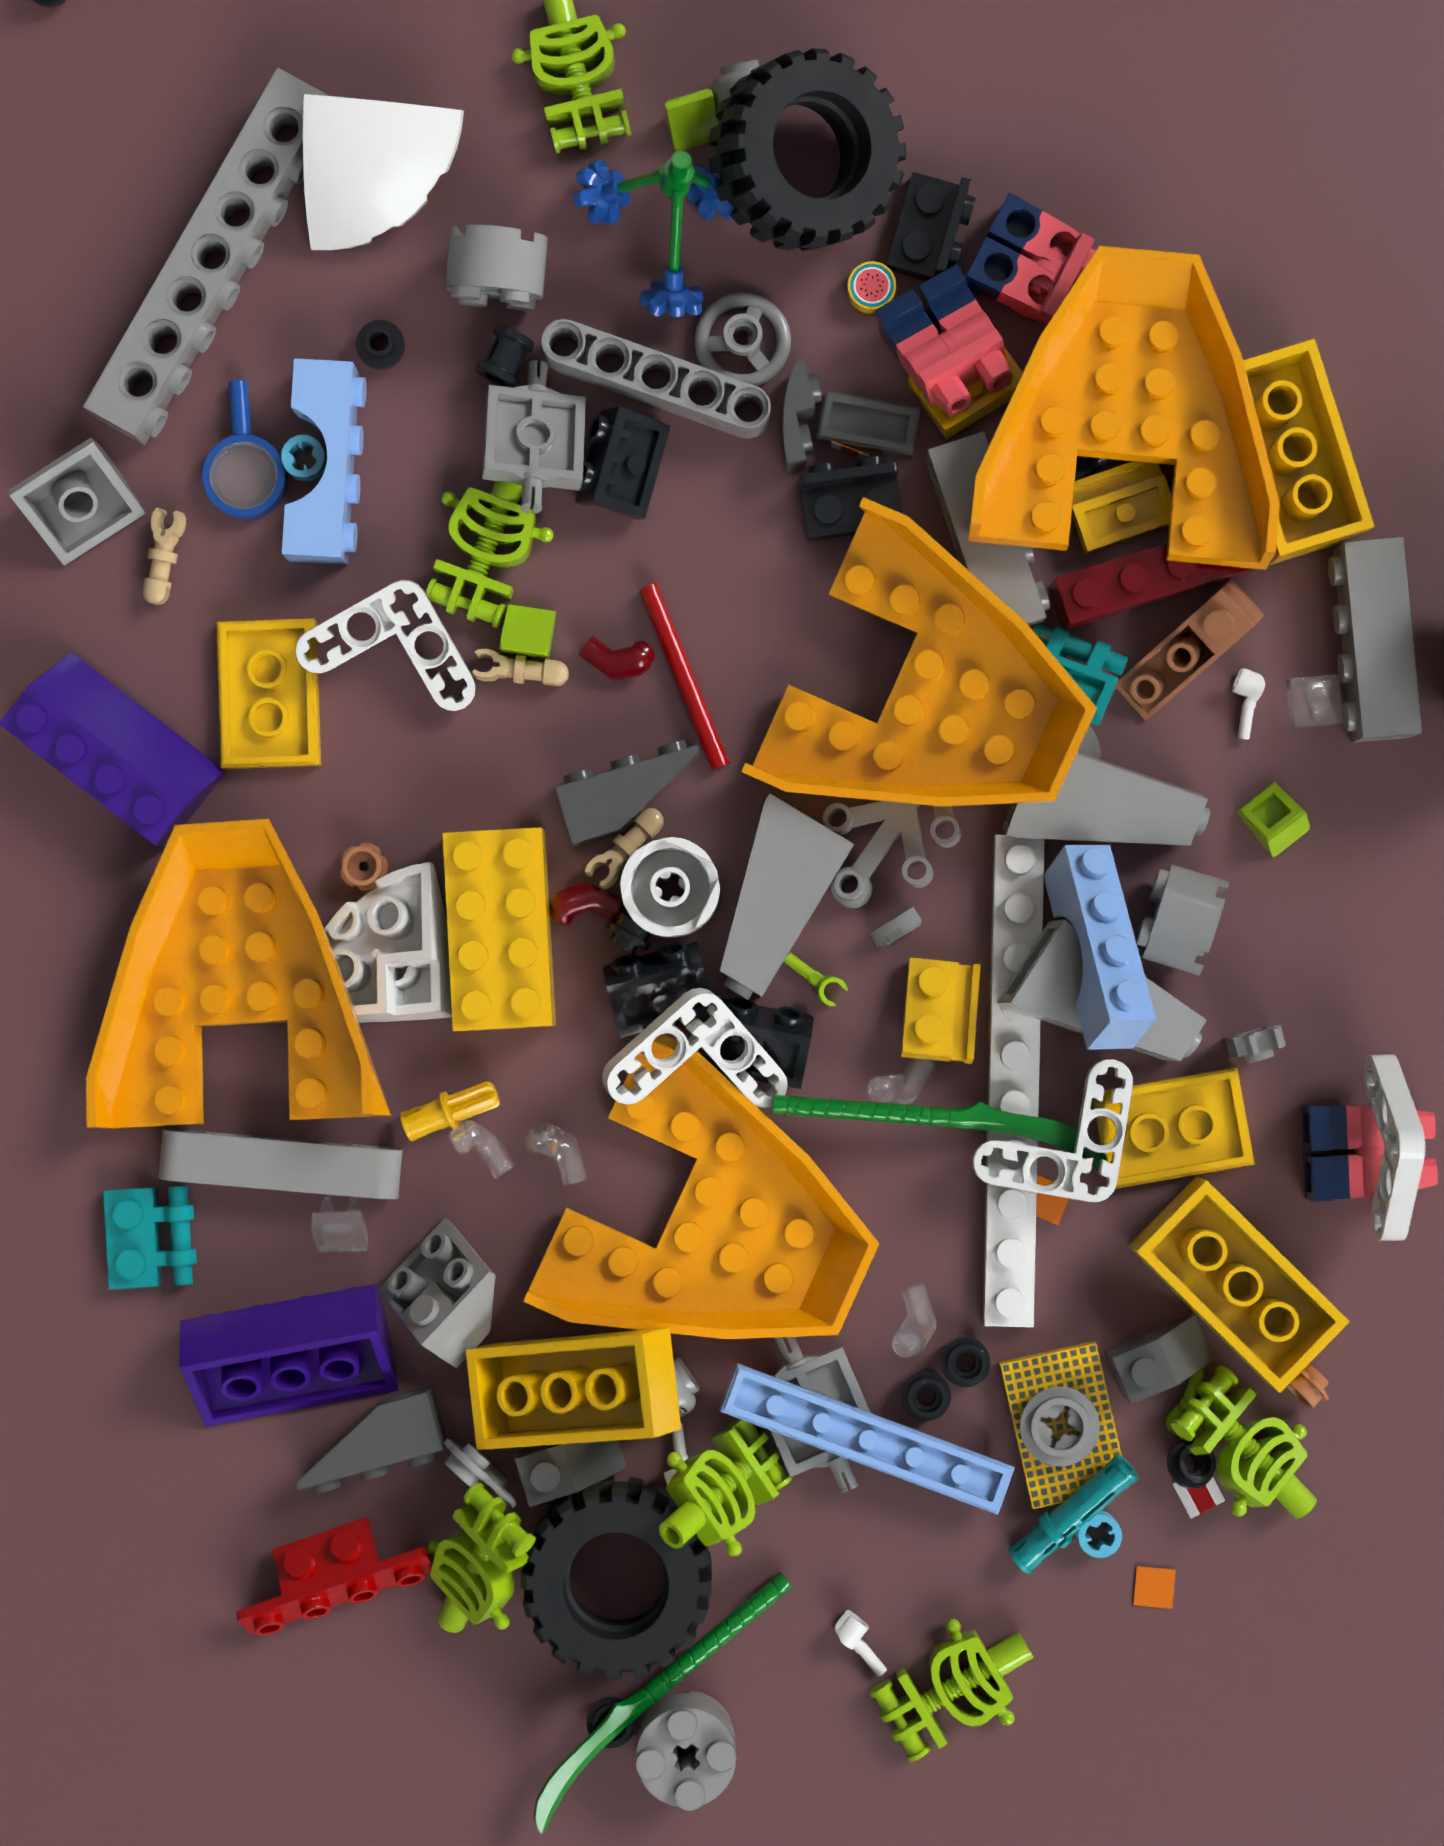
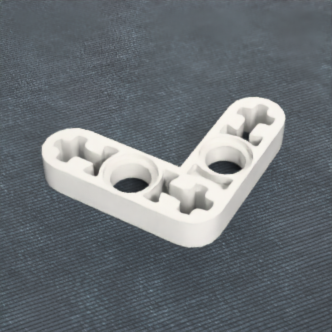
M411 580L393 582L304 633L296 645V656L302 667L312 673H324L396 634L433 699L440 707L450 711H458L467 707L475 696L476 684L471 672L424 590L419 584ZM398 589H402L405 594L414 592L418 600L412 606L417 617L420 619L427 612L432 622L420 624L409 635H406L401 626L409 625L411 621L403 610L393 611L391 604L396 601L394 592ZM365 612L374 619L376 631L370 639L357 640L349 634L347 623L353 614ZM337 623L341 638L352 650L343 653L341 644L327 652L328 662L322 664L318 658L309 660L306 656V652L311 648L309 639L316 637L320 643L331 639L335 634L329 627ZM426 631L438 634L444 644L442 653L434 659L421 657L415 649V640L418 635ZM449 656H453L457 663L456 665L447 666L452 678L455 681L463 678L467 683L462 689L464 698L458 701L452 695L445 698L441 695L440 691L445 687V681L440 672H437L431 678L426 669L440 666Z
M695 988L684 993L609 1060L602 1073L603 1085L613 1099L623 1104L637 1103L702 1047L737 1089L758 1107H771L772 1096L785 1095L788 1087L787 1078L781 1068L723 1001L710 990L704 988ZM698 1002L704 1006L712 1003L707 1009L711 1017L703 1023L697 1018L685 1027L693 1034L689 1039L685 1037L681 1030L673 1025L677 1019L685 1026L694 1019L696 1014L692 1008ZM663 1033L673 1034L677 1042L673 1054L662 1059L654 1057L651 1051L654 1039ZM729 1036H741L745 1047L740 1057L730 1061L722 1059L720 1055L721 1043ZM640 1052L655 1067L651 1073L644 1066L638 1069L642 1064L635 1056ZM751 1064L763 1076H770L768 1082L772 1087L764 1093L761 1089H756L758 1086L756 1081L745 1071ZM623 1069L630 1074L637 1070L632 1076L636 1084L631 1089L624 1085L618 1087L620 1080L617 1075Z
M1368 1055L1364 1065L1365 1090L1384 1144L1372 1202V1228L1378 1241H1400L1406 1239L1425 1158V1136L1396 1055Z
M1111 1059L1102 1060L1094 1064L1088 1071L1074 1153L1000 1140L987 1141L975 1150L972 1158V1167L976 1176L983 1182L991 1185L1087 1202H1101L1109 1198L1117 1185L1133 1088V1076L1129 1068L1124 1063ZM1108 1067L1115 1069V1077L1122 1079L1123 1083L1121 1088L1112 1090L1109 1103H1120L1118 1114L1109 1109H1090L1092 1098L1098 1102L1103 1101L1104 1087L1096 1084L1097 1075L1106 1074ZM1098 1116L1109 1118L1115 1127L1114 1138L1105 1145L1093 1143L1087 1134L1089 1122ZM1084 1147L1096 1153L1112 1152L1110 1163L1100 1159L1098 1172L1099 1175L1106 1177L1107 1182L1105 1187L1098 1186L1095 1189V1194L1087 1193L1088 1186L1085 1183H1080L1081 1173H1089L1093 1158H1082ZM993 1148L1001 1149V1157L1003 1159L1018 1161L1017 1151L1026 1152L1027 1155L1021 1166L1022 1182L1012 1181L1016 1171L999 1169L997 1177L989 1176V1168L981 1165L982 1156H990ZM1044 1156L1055 1161L1058 1167L1056 1180L1047 1186L1036 1184L1030 1175L1031 1164L1035 1159Z

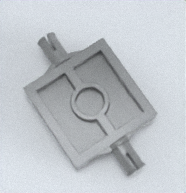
M533 360L527 364V385L514 388L495 385L488 386L482 479L522 485L521 510L529 513L532 497V514H536L542 511V488L552 487L580 491L583 481L586 397L561 394L547 388L548 365L546 362L540 361L537 377V360Z
M774 1337L785 1364L776 1373L771 1374V1376L870 1412L842 1344L818 1355L803 1356L796 1337H786L791 1347L790 1351L783 1337ZM771 1431L790 1477L811 1468L829 1466L839 1488V1493L848 1491L841 1472H844L851 1490L859 1485L848 1459Z

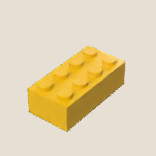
M1315 338L1243 360L1280 502L1276 553L1269 565L1362 537L1374 528L1375 525Z
M539 827L442 833L453 1031L556 1026L546 831Z
M1195 1177L1128 1245L1267 1385L1279 1393L1350 1322L1205 1179Z
M670 1327L498 1342L466 1350L476 1450L655 1438L681 1429Z

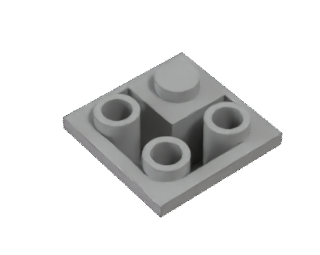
M445 1217L382 1284L379 1291L418 1342L455 1368L466 1359V1350L477 1347L490 1333L495 1274L454 1224Z

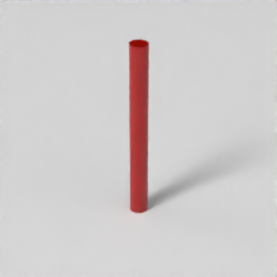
M654 583L643 587L639 592L712 771L730 764L658 584Z

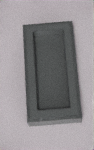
M825 390L816 442L831 444L833 441L849 448L911 459L921 408Z

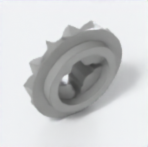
M1052 1385L1050 1388L1034 1393L1025 1408L1022 1409L1019 1431L1026 1448L1036 1459L1051 1466L1061 1467L1073 1465L1089 1455L1098 1440L1100 1423L1094 1405L1084 1394L1074 1388ZM1065 1406H1067L1065 1411L1067 1413L1066 1421L1074 1430L1079 1432L1078 1434L1061 1432L1058 1438L1054 1439L1053 1444L1050 1445L1052 1442V1430L1040 1419L1041 1417L1046 1419L1048 1417L1057 1418L1060 1412H1063Z

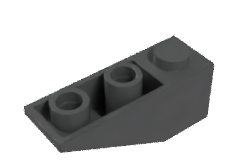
M681 740L657 748L659 756L641 762L639 755L635 754L610 762L611 771L593 776L592 769L589 768L565 775L563 777L565 784L555 787L574 847L622 833L642 811L655 801L700 756L698 746L687 747L686 741Z
M432 1385L383 1399L296 1482L297 1489L301 1490L312 1487L314 1494L323 1493L342 1486L341 1478L360 1473L361 1480H369L389 1473V1465L407 1460L409 1467H415L438 1459L436 1452L443 1450L445 1447L443 1442L446 1440Z

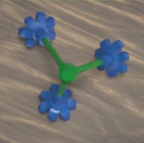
M685 151L675 152L672 158L666 162L665 166L627 180L623 178L618 170L608 171L606 162L599 160L591 161L588 166L589 168H581L576 174L577 182L584 187V190L573 193V202L578 208L587 205L590 207L587 212V219L594 225L604 221L606 225L610 226L620 219L619 208H624L630 203V194L628 193L630 190L657 183L660 184L662 193L671 199L669 265L664 268V280L652 281L650 289L642 291L639 304L647 306L646 310L654 316L663 315L666 309H668V315L673 317L684 316V310L691 315L702 313V289L698 286H687L683 283L684 269L679 266L683 198L687 196L693 205L699 204L698 214L707 221L714 218L716 210L725 220H731L732 218L729 214L734 209L729 199L721 202L715 188L722 186L719 173L710 174L709 165L708 169L701 165L693 167L691 157ZM691 183L696 184V186L690 188Z

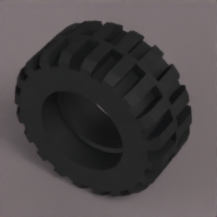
M812 48L804 53L800 50L785 53L751 70L750 74L739 79L729 89L731 97L720 102L715 116L721 120V123L710 129L708 141L709 145L717 147V155L708 159L710 174L719 173L722 186L715 188L721 202L729 199L734 206V209L729 214L738 226L749 222L752 225L750 236L760 242L773 239L775 248L788 251L799 247L802 251L819 249L851 239L853 235L865 232L875 224V216L885 214L893 203V197L888 192L899 189L904 173L897 169L898 162L906 160L907 144L899 143L898 131L905 129L901 114L893 116L889 104L894 99L887 87L878 90L873 84L877 79V75L866 66L858 70L853 69L854 58L840 52L830 57L827 49ZM792 105L804 106L819 114L833 130L839 145L840 168L837 180L831 191L821 198H811L794 189L781 174L775 160L773 151L774 129L782 111Z
M611 1476L579 1492L570 1494L564 1499L562 1497L558 1498L549 1507L548 1513L544 1518L539 1520L532 1534L535 1537V1543L526 1552L529 1558L521 1571L520 1588L524 1589L522 1604L526 1618H532L535 1624L533 1633L541 1644L547 1641L553 1647L551 1655L559 1662L564 1664L569 1659L578 1664L576 1672L591 1677L592 1670L606 1672L605 1680H620L621 1673L632 1671L634 1677L639 1678L649 1675L650 1667L659 1663L664 1668L676 1660V1652L681 1647L687 1649L696 1638V1630L699 1624L704 1623L709 1610V1598L712 1591L711 1553L708 1551L707 1546L701 1542L697 1534L689 1539L681 1548H673L662 1539L659 1526L678 1506L670 1498L667 1489L658 1484L655 1489L643 1485L644 1479L629 1477L628 1482L615 1481V1476ZM613 1532L630 1534L647 1542L658 1553L664 1569V1587L656 1604L644 1614L625 1620L607 1619L589 1611L575 1596L571 1585L572 1562L580 1548L588 1540L598 1535Z

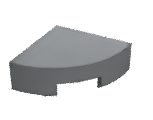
M912 907L869 933L876 947H881L882 949L919 927L922 920L915 908Z

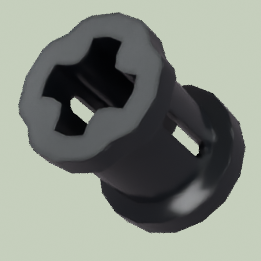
M496 325L493 331L496 338L485 361L478 362L475 371L496 385L514 388L518 382L515 379L518 368L526 352L531 353L535 345L530 338L504 325Z

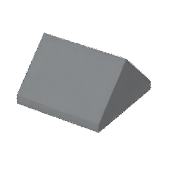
M92 438L87 439L7 491L14 503L64 566L146 514L107 451Z

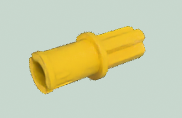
M485 1081L451 1095H448L446 1091L440 1093V1098L430 1103L400 1112V1118L404 1131L412 1142L427 1134L450 1126L453 1130L459 1128L460 1121L497 1108L500 1101L493 1083Z

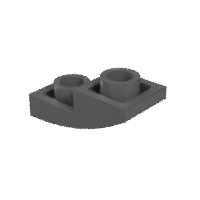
M805 360L795 361L785 395L782 420V446L786 473L805 469L806 454L813 453V446L808 424L799 426L798 421L814 418V403L822 402L816 372L808 374Z

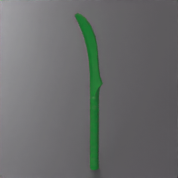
M773 1095L771 1101V1114L939 1127L947 1126L1000 1132L1046 1142L1069 1153H1074L1077 1128L1052 1119L1002 1111L992 1108L981 1101L971 1106L957 1108L922 1107L921 1105L845 1101L840 1099L830 1100L827 1098L815 1099L813 1097ZM1089 1136L1090 1140L1093 1143L1097 1144L1096 1141ZM1084 1147L1082 1158H1093L1092 1167L1099 1170L1100 1159L1107 1161L1105 1154L1096 1153Z
M781 1572L775 1575L771 1581H768L761 1589L756 1591L738 1609L730 1613L726 1619L718 1623L714 1629H711L702 1639H699L690 1649L686 1650L643 1688L629 1698L615 1703L598 1727L557 1766L544 1783L535 1802L534 1824L541 1834L547 1829L555 1810L577 1776L612 1739L775 1603L781 1595H784L792 1588Z

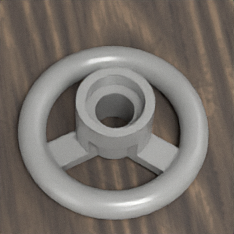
M733 293L719 298L704 311L696 326L694 345L697 358L702 367L758 387L773 379L784 367L790 353L791 333L785 316L771 301L752 293ZM739 307L748 308L746 314H736L726 322L723 335L709 337L714 322L724 312ZM762 314L770 320L776 332V349L770 361L760 351L763 332L759 321ZM740 332H746L751 336L752 340L746 345H740L735 342L734 337ZM731 351L736 355L745 356L756 372L750 374L729 372L715 361L711 353Z

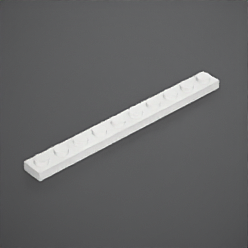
M994 835L988 1105L1010 1113L1038 1117L1040 1020L1005 1009L997 1001L1042 933L1044 839ZM987 1131V1141L1000 1140L1038 1147V1140ZM993 1148L992 1154L986 1156L989 1176L997 1177L999 1169L1016 1171L1012 1181L1021 1183V1166L1027 1153L1017 1151L1018 1161H1012L1001 1157V1149ZM1037 1159L1034 1160L1030 1167V1175L1036 1184ZM986 1183L983 1283L984 1326L1034 1327L1036 1192Z

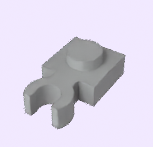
M1270 1024L1224 1037L1228 1055L1230 1057L1244 1056L1246 1064L1271 1058L1274 1056V1048L1286 1046L1281 1025Z

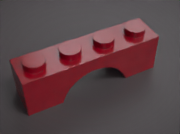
M1168 543L1055 577L1048 588L1060 626L1071 631L1107 620L1127 610L1165 597L1188 591L1205 590L1227 583L1231 579L1237 580L1247 577L1256 569L1166 560Z

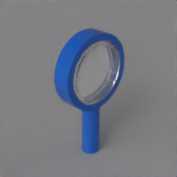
M232 380L228 382L232 436L218 442L208 453L202 469V482L208 498L220 511L236 519L252 520L269 514L280 504L286 493L288 473L277 450L266 440L251 433L248 382L246 380Z

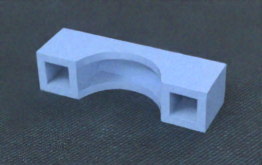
M294 358L291 408L298 418L310 423L322 433L327 448V463L324 474L317 486L303 498L285 505L282 555L289 562L348 565V552H356L358 538L357 523H350L351 504H358L360 500L361 482L360 475L353 474L354 455H362L364 441L363 427L356 426L357 407H365L367 386L366 378L359 377L356 366L350 361Z
M1064 845L1045 872L1044 881L1054 918H1067L1074 926L1080 941L1083 974L1076 1008L1087 1050L1132 1049L1157 1019L1110 845Z

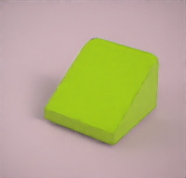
M707 88L668 100L664 103L665 119L676 151H683L708 143L710 129L719 125V121L715 116L716 106L712 89Z
M508 604L500 639L499 650L501 653L550 659L557 612Z
M1276 782L1272 783L1237 811L1238 816L1272 857H1276L1310 829L1307 813Z

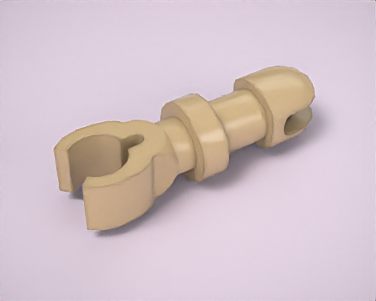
M159 507L153 511L151 516V529L155 544L154 549H148L147 559L152 561L149 578L144 579L143 585L145 600L155 605H161L169 598L172 584L168 582L171 564L177 563L178 554L173 553L174 546L178 543L186 527L185 514L176 510L173 512L174 521L172 526L165 529L164 519L167 512Z
M490 649L474 651L478 659L489 658L494 663V666L488 672H479L476 669L472 671L473 676L480 681L489 682L495 681L498 678L509 677L513 678V683L524 684L526 679L543 681V685L561 686L569 677L567 666L558 660L545 659V662L527 660V655L517 654L516 658L512 659L499 655L496 651Z
M648 808L642 811L634 820V826L624 836L618 834L613 839L615 845L612 849L607 850L604 854L597 855L587 864L585 869L586 875L592 877L598 867H609V875L606 879L600 881V887L606 890L613 886L619 878L620 871L624 867L625 862L649 837L653 839L662 829L664 819L660 811L655 808Z

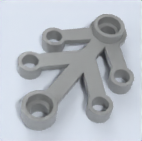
M879 801L848 808L842 803H834L825 809L823 813L824 825L838 835L847 834L855 827L883 822L853 866L840 869L831 882L832 894L842 906L850 909L860 908L870 900L873 892L870 876L900 834H902L906 861L902 866L904 879L910 886L915 888L925 887L932 881L934 871L926 859L918 815L920 804ZM933 806L935 820L930 826V834L933 840L944 848L955 846L961 839L962 830L954 818L952 806ZM835 813H846L847 819L842 826L834 827L831 825V818ZM944 824H951L955 828L954 834L948 839L938 837V830ZM916 864H923L926 866L924 877L918 880L911 879L909 876L911 868ZM848 878H856L858 880V887L852 893H844L842 891V884Z

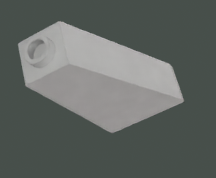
M1077 752L1056 800L1011 803L1002 830L1006 835L1015 838L1191 846L1194 836H1201L1209 820L1210 809L1205 807L1208 799L1199 793Z
M770 793L763 805L720 972L728 976L723 985L749 1000L753 992L761 997L763 996L854 846L850 841Z
M1065 920L1048 922L997 1003L1005 1009L1083 1034L1076 1008L1082 984L1083 961L1080 941L1073 925ZM1145 977L1157 1021L1131 1050L1161 1060L1181 1061L1183 1057H1189L1199 1046L1202 1040L1200 1030L1207 1020Z

